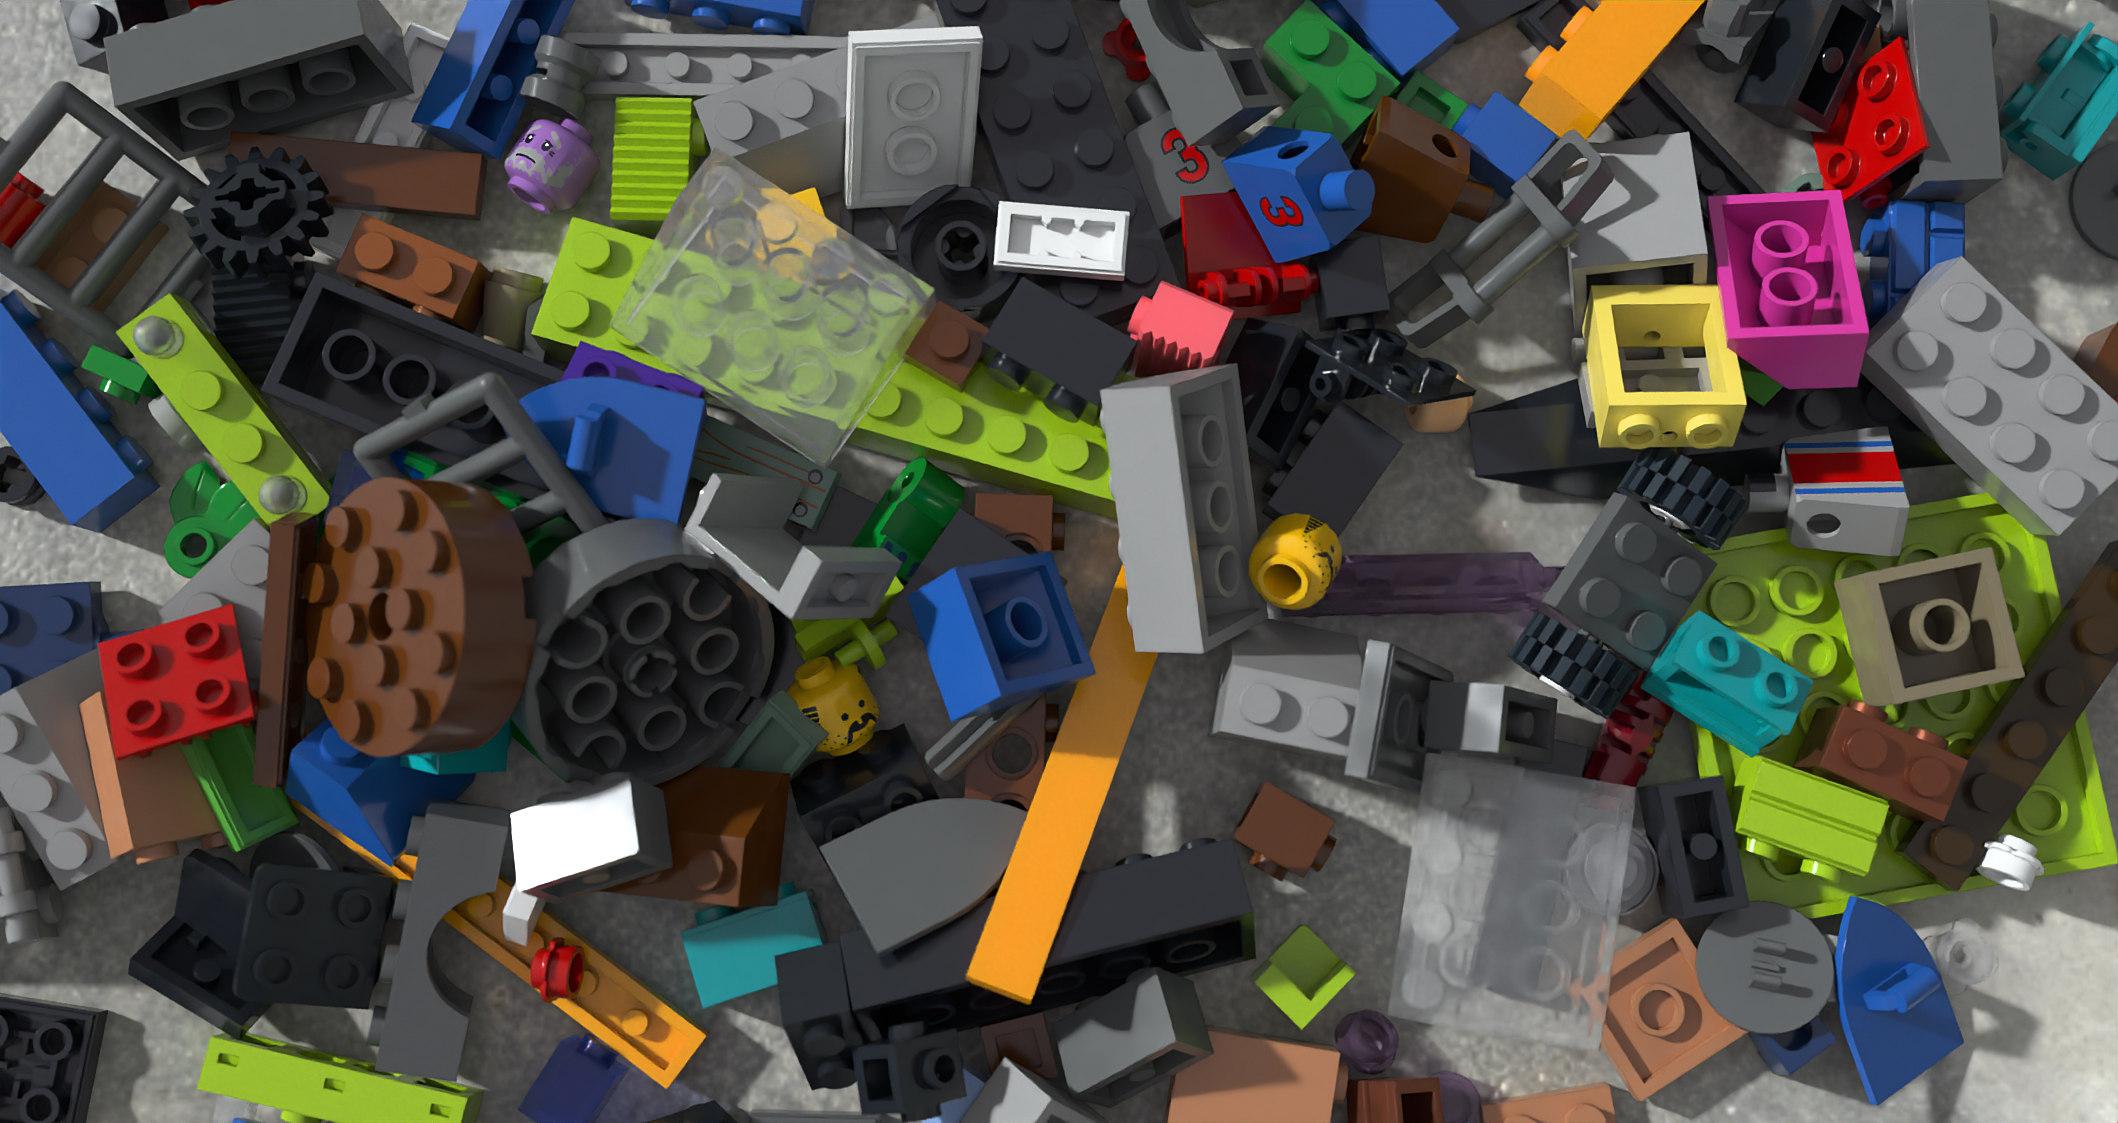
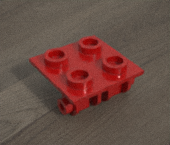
M1898 37L1857 67L1828 132L1811 131L1820 174L1823 175L1824 191L1841 190L1844 205L1852 199L1861 201L1862 206L1868 209L1884 205L1888 201L1887 194L1892 190L1891 179L1887 176L1931 147L1905 39L1902 37Z
M1237 191L1180 196L1187 291L1234 310L1232 320L1301 312L1300 302L1306 301L1310 294H1315L1318 290L1319 278L1317 272L1314 269H1307L1302 263H1298V259L1275 263Z
M233 604L98 643L115 758L118 761L136 755L145 759L151 757L154 750L179 742L183 746L192 744L193 738L201 736L203 740L213 737L214 731L242 724L243 727H249L253 725V719L257 717L259 693L256 689L250 690Z

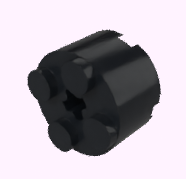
M958 184L943 185L922 195L906 212L898 238V262L909 295L926 314L929 315L938 300L980 324L987 322L999 315L1022 277L1025 278L1026 273L994 270L999 201L1007 202L994 191L979 187V189L959 187ZM959 248L964 254L973 251L974 260L967 264L961 260L953 263L951 251Z

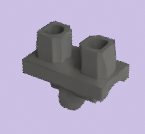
M1707 0L1684 25L1679 43L1688 46L1696 45L1698 57L1708 69L1723 74L1735 72L1748 61L1752 54L1753 46L1766 32L1780 0Z

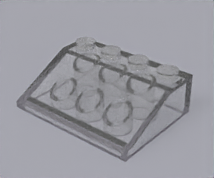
M715 147L674 202L609 325L613 330L693 383L704 386L705 391L826 470L904 361L906 350L935 309L936 298L934 288L724 151Z
M1426 753L1387 1016L1447 1028L1599 1053L1601 1051L1637 788L1493 762Z

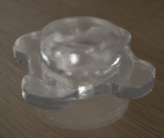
M1956 919L1952 924L1951 930L1938 937L1930 935L1923 939L1935 961L1948 994L1961 995L1967 990L1968 984L1980 983L1986 978L1994 976L1998 971L1999 959L1994 953L1988 940L1980 935L1979 925L1971 919ZM1959 950L1965 955L1964 960L1960 963L1954 957L1955 953Z

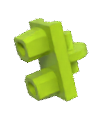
M895 576L873 618L792 620L789 618L795 633L796 652L802 661L806 663L811 659L825 656L849 640H852V642L834 652L838 663L844 668L863 657L872 670H878L887 664L880 646L896 637L898 633L889 619L871 630L868 628L886 618V613L904 587Z

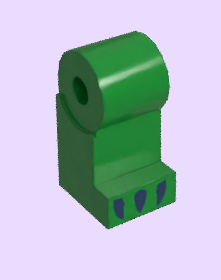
M924 457L916 458L902 470L891 488L886 490L850 547L885 548L903 562L896 577L902 585L906 586L935 544L943 528L951 521L960 508L965 495L964 487Z

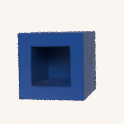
M1497 91L1494 92L1483 108L1472 102L1452 129V131L1465 137L1471 144L1470 175L1481 183L1494 187L1495 193L1505 200L1514 193L1511 186L1535 166L1557 136L1549 128Z

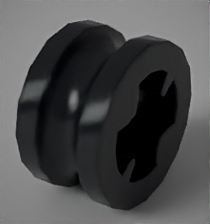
M1 447L0 502L21 507L34 504L44 496L45 489L13 447ZM7 468L26 472L25 481L22 485L3 481Z

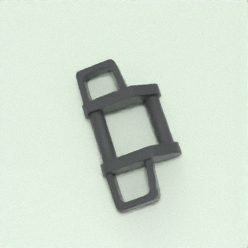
M1569 130L1527 174L1511 186L1514 193L1449 252L1442 249L1428 264L1388 294L1390 303L1388 315L1400 332L1420 349L1428 347L1469 319H1472L1479 325L1494 312L1495 309L1492 304L1559 244L1566 248L1580 235L1574 227L1611 184L1615 176L1614 170L1576 130ZM1578 159H1587L1589 161L1587 170L1555 207L1544 194ZM1532 211L1542 225L1475 284L1465 270ZM1443 284H1446L1454 294L1452 296L1453 299L1420 321L1412 323L1409 319L1410 311Z

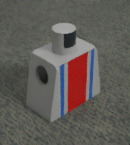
M1871 427L1790 438L1782 446L1778 474L1745 475L1743 497L1748 502V507L1745 511L1747 513L1782 512L1787 539L1793 546L1881 556H1900L1910 506L1888 427Z

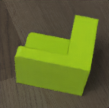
M1299 925L1249 978L1302 1030L1353 978L1356 972L1346 962L1340 960L1307 926Z

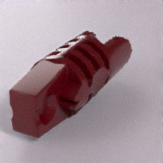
M1636 667L1633 671L1637 674V677L1610 718L1606 720L1598 732L1599 736L1590 749L1592 754L1583 770L1578 792V802L1583 803V807L1595 810L1600 808L1602 811L1613 814L1614 812H1620L1621 808H1625V804L1629 802L1628 798L1632 796L1640 777L1644 776L1648 769L1647 764L1656 752L1655 747L1657 743H1660L1665 727L1670 723L1674 709L1640 688L1648 671L1645 672Z

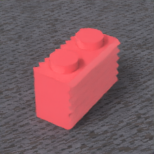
M1162 280L1153 299L1142 296L1131 317L1127 331L1131 333V338L1137 340L1130 375L1142 378L1217 366L1227 339L1234 310Z

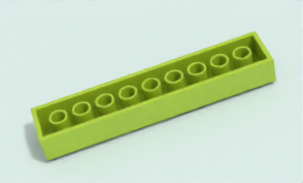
M572 217L531 332L539 347L545 350L550 358L570 363L580 341L604 350L619 352L634 361L666 373L681 375L693 383L704 386L705 399L709 404L908 461L924 457L943 471L1027 495H1053V502L1118 520L1115 500L1112 497L1109 486L1111 467L1107 438L1102 429L1100 418L1094 427L1081 419L1077 423L1065 421L1049 411L1043 403L1045 399L1024 387L1019 391H1014L996 382L987 373V367L981 363L962 393L906 362L905 352L927 317ZM1126 374L1121 383L1139 377Z

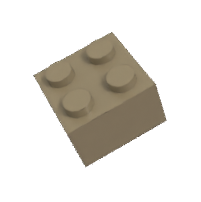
M1992 547L1862 573L1834 581L1864 703L1874 707L1892 705L2025 677Z

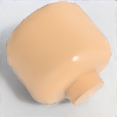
M1458 373L1456 378L1465 383L1462 376ZM1473 397L1410 407L1403 406L1405 419L1410 428L1419 433H1451L1461 428L1465 422L1467 414L1470 413L1473 406Z

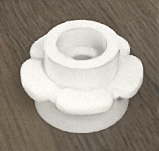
M2005 834L1997 835L1995 842L1987 841L1983 847L1987 848L1976 867V870L1987 879L2005 887L2021 891L2030 890L2035 876H2042L2045 872L2041 862L2035 858L2037 853L2036 847L2022 839Z

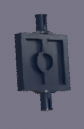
M101 582L0 587V695L98 648V643L145 629L110 632V628L102 613Z

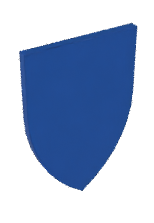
M591 376L553 383L533 391L519 400L600 511L629 519L658 518L667 519L676 524L680 523L706 408V399L631 380ZM504 428V431H505L507 437H508V438L511 437V436L508 434V432L506 431V429ZM524 460L527 463V465L540 477V475L534 469L529 460Z
M1850 896L1843 914L1835 954L1836 1000L1844 1034L1869 1102L1878 1106L1962 1045L1964 1040L1935 961L1915 930L1890 909L1874 901Z

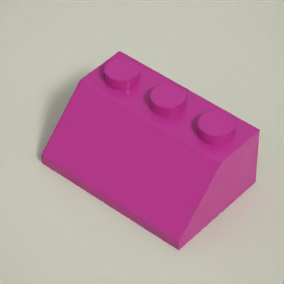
M1841 190L1707 196L1706 208L1727 348L1787 389L1857 387L1869 337V329Z

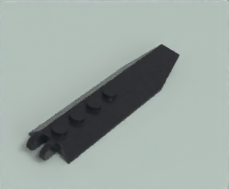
M1861 372L1857 387L1787 389L1783 386L1764 406L1745 394L1747 405L1733 447H1713L1709 449L1665 447L1672 450L1679 457L1683 455L1691 459L1694 465L1700 468L1703 466L1712 472V476L1721 478L1730 484L1729 487L1743 486L1746 474H1778L1782 446L1790 438L1871 427H1888L1899 470L1956 464ZM1578 378L1468 414L1475 477L1594 500L1610 499L1614 492L1620 493L1617 491L1618 485L1642 450L1626 447H1599L1597 429L1587 428Z

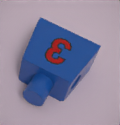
M1263 126L1221 162L1275 263H1283L1330 250L1371 215V203L1375 195L1374 181L1366 171L1353 170L1340 142L1331 133Z

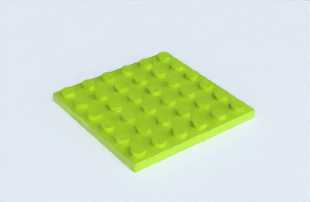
M1986 492L1910 506L1900 556L1798 548L1788 542L1785 528L1728 537L1720 550L1718 549L1717 551L1694 543L1692 545L1715 561L1717 566L1675 629L1700 610L1814 681L1790 734L1786 736L1782 733L1778 738L1762 747L1759 753L1754 756L1764 757L1793 767L1817 708L1847 706L1849 700L1864 702L1834 581L1862 573L1992 547L2022 667L2061 613L2062 606L2046 536L2030 534ZM2013 680L1875 707L1888 714L1886 724L1908 733L1910 727H1915L1937 734L1949 741L1947 751L1960 756ZM2085 709L1997 834L2017 837L2037 848L2035 858L2041 862L2045 872L2042 876H2035L2034 879L2118 864L2117 848ZM1688 718L1699 776L1723 775L1729 802L1734 793L1733 787L1741 762L1744 758L1750 756ZM1891 811L1887 812L1881 834L1876 839L1877 847L1869 873L1865 877L1842 875L1840 884L1823 881L1800 872L1803 860L1781 852L1777 862H1772L1739 851L1749 902L1768 901L1782 904L1798 911L1808 919L1844 913L1850 896L1860 897L1885 906L2000 884L1982 876L1976 870V865L1958 892L1947 891L1894 852L1914 821ZM1736 837L1737 846H1738L1739 841H1740V838Z

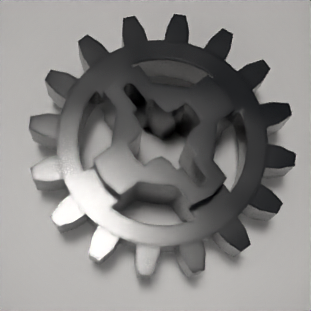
M258 146L251 147L248 160L239 162L233 154L226 155L225 163L227 169L219 173L210 168L203 172L210 182L207 188L198 187L190 189L188 194L197 206L183 211L184 218L192 228L187 232L189 238L215 270L226 266L232 276L237 279H241L249 267L254 269L260 280L267 279L270 266L277 263L286 272L294 270L291 257L298 252L304 256L312 257L315 251L310 245L309 240L312 237H327L330 232L322 218L334 214V208L326 197L330 192L319 173L312 170L305 157L300 155L291 161L285 149L277 147L270 158H265Z

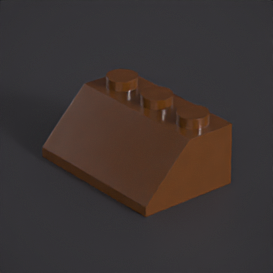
M695 766L671 780L654 785L664 792L673 867L599 890V892L734 907L777 906L790 774Z

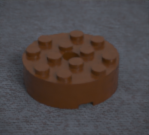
M383 477L364 483L354 490L340 506L332 508L329 512L325 531L318 546L314 562L306 566L302 576V591L307 600L306 639L310 663L307 673V685L311 695L320 700L327 717L341 739L357 750L378 757L452 754L462 750H475L497 734L515 709L525 687L534 652L537 619H525L523 579L534 576L521 532L505 506L487 490L469 483Z

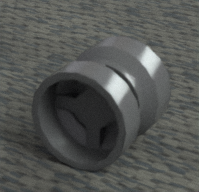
M542 35L534 53L538 62L536 66L537 73L529 75L524 79L518 96L525 102L561 118L566 117L578 121L586 104L581 89L585 88L587 82L595 79L601 60L592 52L569 41L549 35Z

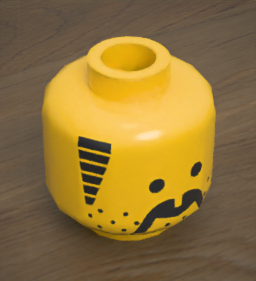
M1300 513L1281 516L1266 528L1255 544L1248 560V575L1254 589L1265 601L1282 609L1300 610L1309 608L1325 596L1342 565V547L1335 532L1320 519L1312 515Z
M821 656L807 661L796 670L794 674L796 680L790 685L786 693L797 703L799 710L805 716L819 724L829 733L816 750L817 752H828L832 756L846 755L856 751L872 738L874 727L880 716L879 703L861 668L857 664L853 663L843 668L837 660L830 661L829 657Z

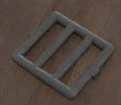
M59 81L52 85L7 141L0 137V194L67 113L101 139L15 245L9 248L0 241V273L119 356L132 359L135 356L116 333L122 326L96 309L92 304L177 198L180 196L196 207L197 205L188 194L190 189L198 187L207 188L208 185L74 85L66 81ZM123 155H125L155 177L157 181L68 289L35 266V264ZM194 243L134 318L168 293L182 297L190 303L204 285L199 279L208 269L210 263L198 251Z
M494 372L484 373L436 399L429 392L412 401L401 411L404 416L356 441L353 448L356 459L373 480L383 477L405 478L388 454L487 404L511 437L425 480L462 482L476 485L528 459L551 491L508 511L519 528L521 535L566 513L569 514L583 534L609 524L502 377Z

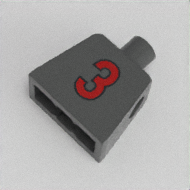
M1151 82L1138 88L1126 98L1125 103L1139 127L1128 132L1123 138L1162 239L1165 241L1182 231L1180 196L1236 191L1221 162L1241 146L1242 143L1237 137H1234L1227 143L1188 147L1183 135L1180 134L1173 123L1172 111L1164 93L1157 82Z

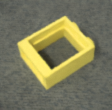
M1718 284L1591 285L1582 332L1599 447H1626L1629 449H1644L1647 447H1695L1699 449L1733 447L1747 403L1737 354L1728 349L1726 345ZM1618 347H1705L1713 392H1624Z

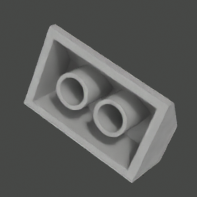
M98 648L0 695V791L60 891L124 858H110L78 704L92 695L105 690Z

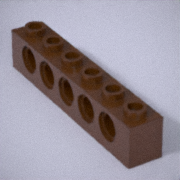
M976 493L975 518L1014 545L1027 547L1034 553L1064 551L1065 513L1053 512V495ZM1047 693L1041 695L965 767L964 798L989 800L998 803L1012 799L1022 803L1029 812L1045 770V742H1055L1058 735L1059 704H1046ZM1011 735L1023 738L1031 748L1030 762L1023 770L1016 773L1002 771L994 760L996 744L1002 738Z

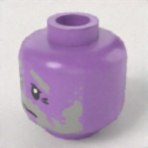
M562 117L558 123L547 119L533 120L506 157L504 166L510 177V181L507 184L508 188L524 203L544 214H550L553 209L571 210L595 178L600 168V161L594 150L590 147L594 140L592 135L580 124L566 117Z

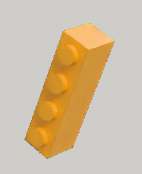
M1598 0L1601 4L1594 12L1584 5L1562 31L1560 37L1566 41L1563 47L1557 51L1551 45H1548L1526 72L1525 77L1533 83L1518 105L1560 138L1569 130L1574 129L1587 141L1682 32L1684 25L1707 0Z

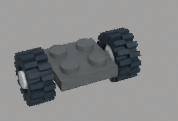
M1660 447L1642 449L1618 485L1617 491L1620 493L1614 492L1542 601L1579 627L1580 630L1576 632L1569 627H1565L1559 621L1553 618L1550 619L1545 614L1535 612L1507 656L1514 663L1521 666L1522 669L1536 676L1538 680L1557 693L1587 708L1592 713L1609 719L1637 677V674L1625 663L1617 660V657L1601 648L1604 645L1632 666L1645 672L1649 670L1717 566L1715 561L1687 540L1691 542L1694 540L1697 544L1707 549L1709 547L1712 550H1720L1748 507L1747 500L1743 499V496L1737 490L1729 488L1730 484L1721 478H1715L1711 475V471L1703 466L1700 468L1694 465L1691 459L1683 455L1679 457L1672 450L1665 447L1662 449Z

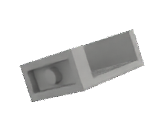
M722 473L712 474L708 484L699 493L696 507L684 530L717 554L719 560L791 620L874 617L903 562L885 548L803 546L783 530L805 487L798 479Z

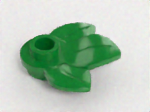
M200 462L188 469L173 488L169 499V507L175 525L168 532L164 542L166 561L176 573L185 578L192 579L254 518H261L233 481L221 485L217 473L207 462ZM203 536L207 542L206 551L200 557L190 558L186 551L188 542L194 537Z

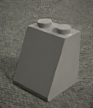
M1689 132L1667 135L1655 134L1643 138L1589 143L1614 170L1615 176L1611 184L1574 227L1580 235L1566 247L1575 338H1583L1582 327L1591 285L1707 284L1708 250ZM1578 159L1560 177L1562 199L1587 170L1589 165L1587 159Z
M1268 618L1229 639L1225 645L1208 736L1329 761L1347 759L1363 671L1358 637Z

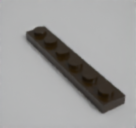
M2118 540L2107 545L2023 665L2025 677L2012 681L1960 755V757L1969 761L1944 822L1914 821L1894 850L1895 853L1947 891L1958 892L1986 852L1987 848L1983 847L1984 844L1995 839L2118 662Z

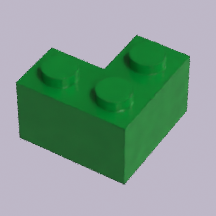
M1305 0L1265 41L1260 57L1268 78L1294 101L1272 126L1331 133L1338 139L1344 152L1363 135L1382 95L1394 98L1400 82L1310 0Z

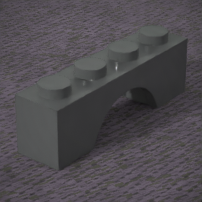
M1120 0L1121 10L1131 22L1146 54L1148 69L1158 80L1171 108L1173 123L1180 134L1183 135L1188 147L1227 143L1281 105L1255 48L1226 49L1211 42L1200 32L1194 23L1186 0Z
M432 797L426 817L413 815L405 855L418 857L413 881L400 879L392 919L405 920L400 944L387 943L379 982L392 984L388 1007L375 1005L367 1039V1045L379 1047L375 1071L457 1081L473 996L454 985L442 972L434 955L432 933L442 917L457 904L471 897L496 891L512 810Z

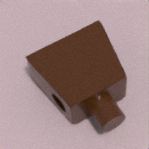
M1382 95L1349 161L1353 170H1364L1369 173L1375 185V195L1371 203V215L1354 230L1425 244L1434 241L1450 213L1481 223L1490 210L1495 189L1492 186L1468 178L1470 174L1471 144L1465 137L1385 95Z

